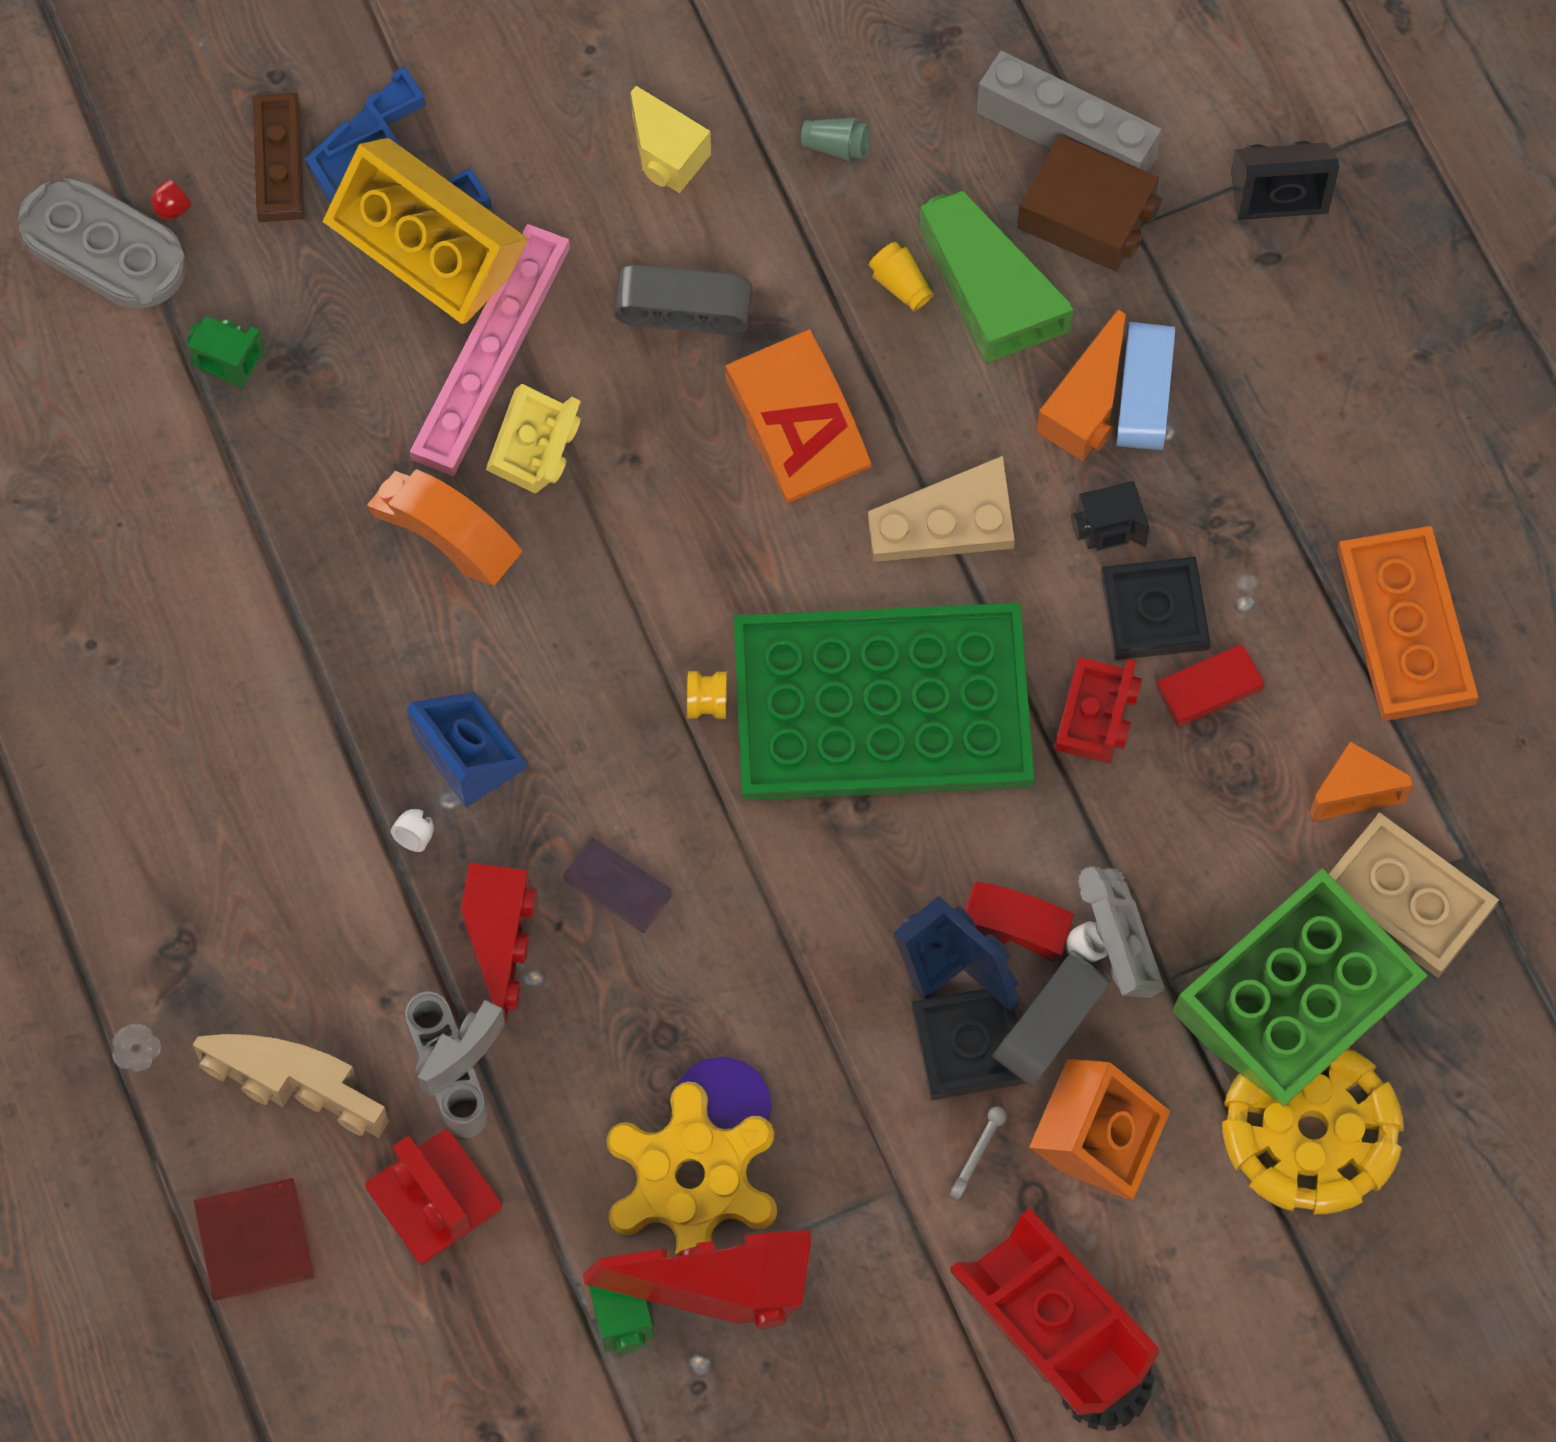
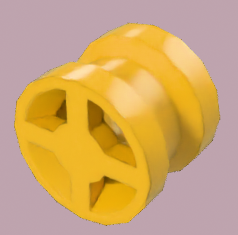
M688 671L687 719H697L702 714H712L716 719H726L727 672H716L713 676H702L698 671Z

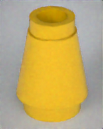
M896 241L892 242L879 251L869 262L868 266L874 272L872 278L905 305H908L913 312L923 307L934 296L908 247L902 248Z

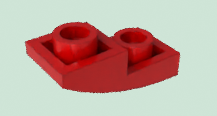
M978 881L972 884L964 908L975 922L977 930L985 937L992 934L1003 946L1012 941L1052 962L1062 956L1074 916L1073 913L1034 896Z

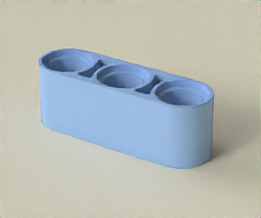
M1138 322L1128 323L1116 446L1163 451L1175 326Z

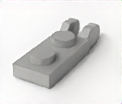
M1096 866L1085 867L1084 870H1081V874L1078 875V887L1081 888L1082 899L1092 904L1091 906L1097 920L1096 930L1098 936L1105 944L1112 965V978L1120 989L1122 996L1151 998L1163 992L1164 984L1135 900H1132L1122 872H1118V869L1113 868L1101 870V867Z

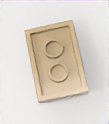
M1380 812L1329 873L1411 959L1437 978L1450 965L1495 909L1499 901L1494 895Z

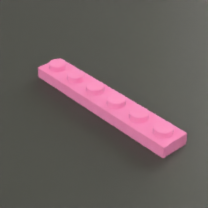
M530 224L526 225L522 235L529 240L510 278L487 301L410 450L412 461L453 477L455 476L570 250V243L567 238Z

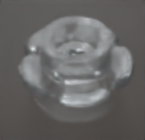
M142 1024L124 1026L116 1033L112 1040L114 1048L112 1058L115 1064L122 1069L131 1068L133 1072H141L151 1067L153 1058L158 1057L161 1050L159 1038L152 1035L151 1028ZM133 1045L140 1046L138 1052H132L131 1048Z

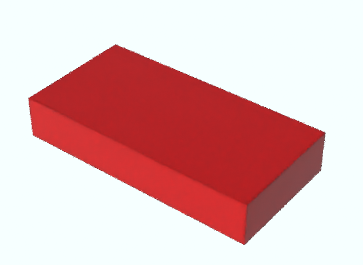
M1240 644L1157 681L1156 690L1177 728L1262 691L1265 683L1243 644Z

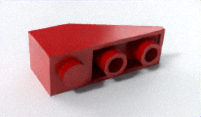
M469 863L461 905L464 926L492 1004L503 1009L506 1026L509 1010L517 1011L519 1005L521 981L514 979L517 963L525 964L527 960L529 935L522 933L525 917H534L537 889L530 887L528 870Z

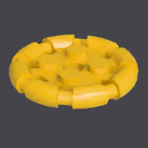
M1348 1048L1328 1066L1327 1077L1322 1074L1317 1076L1284 1107L1238 1073L1227 1092L1224 1105L1228 1107L1227 1120L1222 1122L1225 1148L1235 1170L1241 1169L1251 1181L1249 1187L1266 1201L1292 1212L1294 1207L1313 1210V1215L1341 1212L1363 1202L1362 1197L1372 1189L1376 1192L1379 1191L1395 1170L1402 1151V1147L1398 1145L1399 1132L1404 1130L1403 1115L1397 1095L1390 1082L1383 1083L1374 1072L1376 1065L1351 1048ZM1358 1084L1368 1095L1360 1104H1357L1353 1096L1348 1092ZM1248 1112L1263 1114L1262 1127L1251 1126L1247 1122ZM1305 1117H1316L1324 1123L1326 1134L1320 1139L1306 1138L1300 1132L1298 1122ZM1365 1129L1378 1131V1141L1375 1144L1362 1142ZM1266 1151L1276 1163L1274 1167L1268 1169L1258 1159ZM1349 1164L1358 1173L1350 1181L1340 1174V1171ZM1298 1174L1316 1176L1315 1190L1297 1187Z

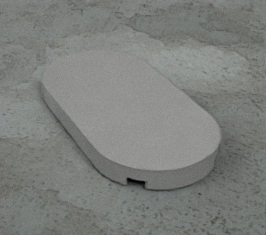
M62 178L63 182L51 184V181L37 186L23 200L19 209L18 222L22 241L27 250L37 259L113 303L132 309L149 308L169 299L181 286L186 273V258L177 236L164 225L94 185L76 178Z

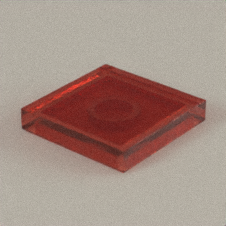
M294 1178L194 1200L209 1284L214 1301L314 1278Z

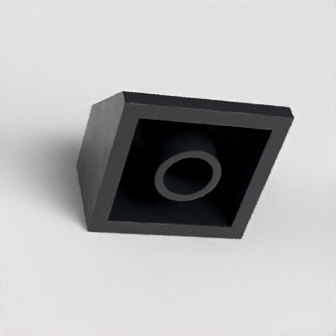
M1298 141L1290 145L1272 147L1254 144L1244 149H1235L1231 177L1237 219L1247 220L1329 213L1340 166L1337 156L1327 142L1311 143L1309 141Z

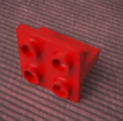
M443 1129L418 1147L411 1137L407 1136L392 1147L396 1162L365 1183L366 1191L420 1265L430 1261L498 1214L503 1208L501 1201L448 1129Z

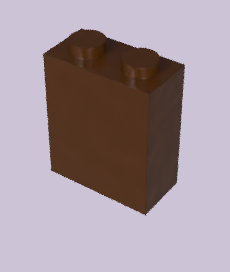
M1059 134L1019 206L1017 229L1117 272L1125 257L1129 259L1134 257L1142 239V233H1139V230L1144 221L1152 223L1162 201V198L1156 195L1159 177Z

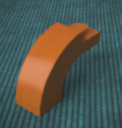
M417 469L411 476L394 471L366 505L375 518L406 528L428 540L441 550L464 576L491 586L497 584L522 553L521 548L511 536L479 506L443 481Z

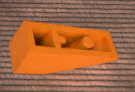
M1119 309L1039 410L1036 432L1081 461H1084L1093 448L1097 451L1101 450L1113 431V427L1110 425L1126 317V314Z

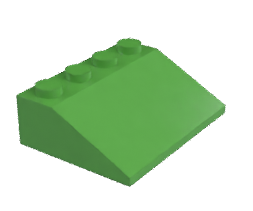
M1322 868L1179 995L1172 1012L1210 1051L1284 1107L1423 982L1428 975Z

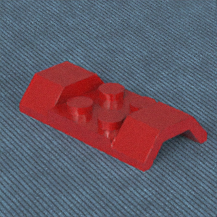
M1030 1208L1021 1214L1009 1238L977 1262H957L950 1267V1272L978 1302L985 1315L1046 1383L1049 1382L1078 1415L1104 1412L1144 1380L1159 1354V1347Z

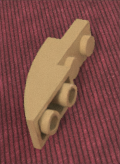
M219 1034L198 1036L193 1043L197 1057L201 1061L199 1067L204 1072L220 1081H224L228 1076L243 1085L241 1090L260 1104L267 1105L269 1100L284 1107L295 1091L294 1097L301 1104L316 1112H320L322 1107L339 1116L337 1118L338 1123L356 1135L363 1136L366 1131L379 1138L389 1123L387 1112L383 1105L353 1089L357 1083L353 1066L327 1053L302 1044L256 1035Z

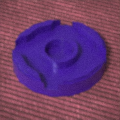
M727 1057L705 1059L689 1068L676 1083L675 1087L688 1081L696 1082L703 1087L708 1097V1117L711 1123L718 1128H734L744 1119L751 1116H761L768 1121L770 1120L771 1101L769 1088L759 1072L743 1061Z

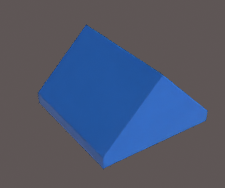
M475 692L414 701L407 707L412 735L465 807H468L522 772L528 765Z

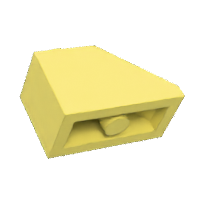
M635 86L631 91L632 116L642 170L656 185L661 187L667 185L680 193L711 155L710 130L638 86Z

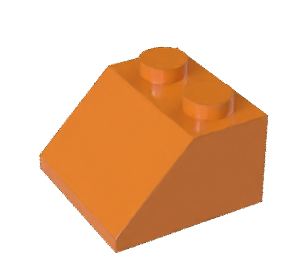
M1067 1059L1029 1148L1060 1172L1124 1199L1133 1200L1168 1119L1170 1110L1110 1062Z

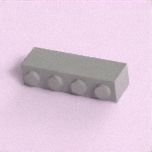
M1002 50L979 83L976 113L1049 149L1052 148L1060 134L1146 172L1150 170L1158 157L1161 128Z

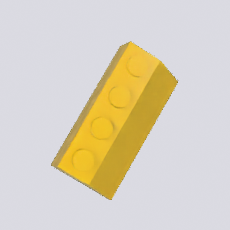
M390 138L358 145L322 221L461 324L467 323L510 278L529 240Z

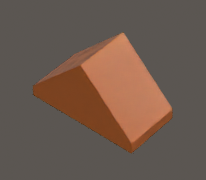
M1350 741L1315 795L1310 810L1312 822L1407 803L1413 786L1411 776Z

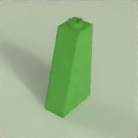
M964 191L952 195L941 194L935 196L920 207L919 230L986 364L1071 332L1073 308L1070 302Z

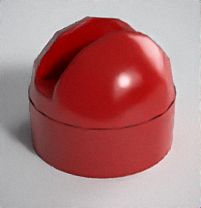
M168 178L152 194V207L155 213L163 219H175L192 207L183 191Z

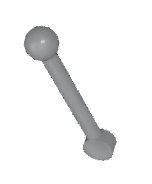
M993 1107L988 1112L989 1122L949 1193L950 1196L957 1200L963 1194L968 1180L997 1126L1003 1125L1007 1120V1113L1002 1107Z

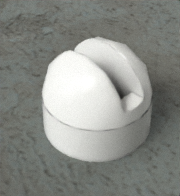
M420 809L405 811L398 817L391 828L393 838L403 847L415 852H421L426 848L434 832L432 818L427 817L423 819V811Z
M1085 922L1075 927L1067 936L1065 945L1067 953L1069 954L1073 950L1089 964L1106 957L1108 954L1105 944L1098 936L1095 922Z

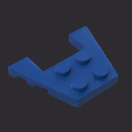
M405 66L398 69L391 76L392 82L380 93L375 91L365 101V107L349 123L344 121L305 158L307 169L329 204H331L358 145L390 138L400 146L387 125L426 106L424 95ZM471 168L448 179L449 182L488 210L492 208L489 195Z

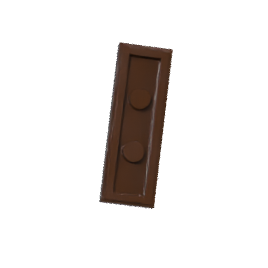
M298 93L252 96L258 222L304 219L300 102Z

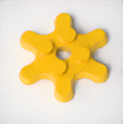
M688 1081L679 1084L673 1090L670 1099L672 1118L663 1130L656 1133H648L632 1123L624 1122L613 1126L609 1131L606 1140L610 1153L617 1159L631 1164L637 1175L636 1187L632 1193L616 1201L609 1211L610 1225L617 1233L623 1236H632L651 1223L666 1224L673 1230L676 1236V1255L681 1250L695 1247L696 1243L712 1241V1233L715 1227L727 1219L739 1220L749 1228L756 1230L765 1229L775 1221L777 1205L774 1199L767 1193L753 1188L748 1182L746 1175L747 1166L751 1159L769 1149L774 1141V1129L767 1119L761 1116H751L744 1119L734 1128H718L711 1123L707 1114L708 1097L706 1091L696 1082ZM696 1161L702 1164L705 1170V1177L698 1187L686 1189L678 1184L677 1173L684 1162Z

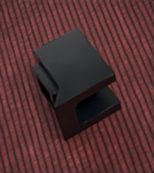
M1134 481L1079 494L1077 512L1071 514V521L1077 540H1085L1087 549L1096 548L1099 551L1128 544L1129 540L1146 547L1150 527Z

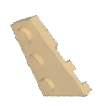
M1003 456L868 511V528L873 562L1014 549L1015 539Z

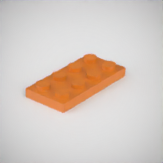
M1432 526L1339 541L1337 552L1381 720L1388 721L1476 705L1479 697Z

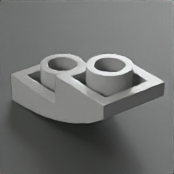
M484 1000L477 1014L471 1011L464 1019L458 1033V1039L461 1042L442 1034L435 1047L428 1045L424 1049L415 1068V1072L419 1074L417 1078L421 1093L431 1097L462 1077L480 1060L505 1026L502 1008Z

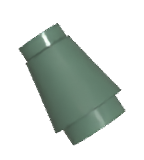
M858 117L814 121L805 120L801 130L802 147L810 148L853 163L855 159L864 160L868 154L871 128L868 123H861Z

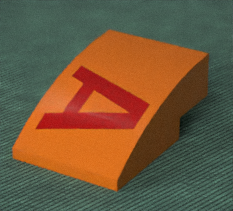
M810 329L725 365L726 384L746 420V429L786 504L871 468L870 458L853 416Z

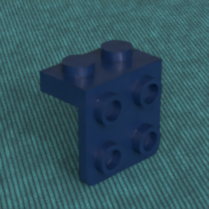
M938 896L918 913L909 916L893 932L913 989L924 999H928L964 970L1008 1010L1012 1011L1020 1005L1015 991L1018 982L1008 969L1005 961L1009 957L1007 950L994 935L989 934L985 937L980 933L971 916L962 907L957 906L953 909Z

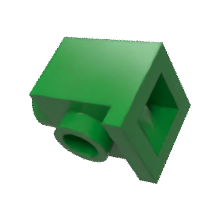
M205 316L202 322L197 321L193 325L187 338V346L195 368L240 388L245 386L265 352L259 329L251 326L246 333L243 328L230 320L219 322L208 316Z

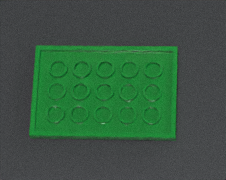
M1021 603L733 616L742 801L1034 787Z

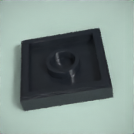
M1196 557L1102 567L1101 579L1114 660L1210 649L1211 642Z
M986 989L912 1002L911 1008L931 1101L1026 1084L992 1057L994 1051L1017 1022L1015 1009L1012 1011L1008 1010Z

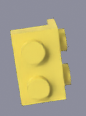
M520 384L514 390L486 470L535 494L550 482L556 483L566 464V458L561 456L565 444L572 441L580 425L581 418L576 416L581 401L570 397L567 401L561 403L524 384Z

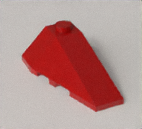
M810 1230L744 1235L745 1243L717 1250L714 1247L713 1241L696 1243L695 1247L681 1250L676 1254V1257L670 1258L669 1252L665 1249L599 1258L583 1273L584 1284L736 1324L755 1322V1326L758 1329L774 1328L785 1324L786 1318L802 1305L811 1247Z

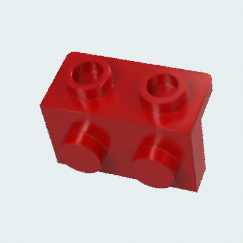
M1078 657L1054 750L1111 764L1115 748L1125 749L1131 721L1123 720L1126 704L1136 706L1142 678L1134 676L1137 660L1127 658L1125 668Z

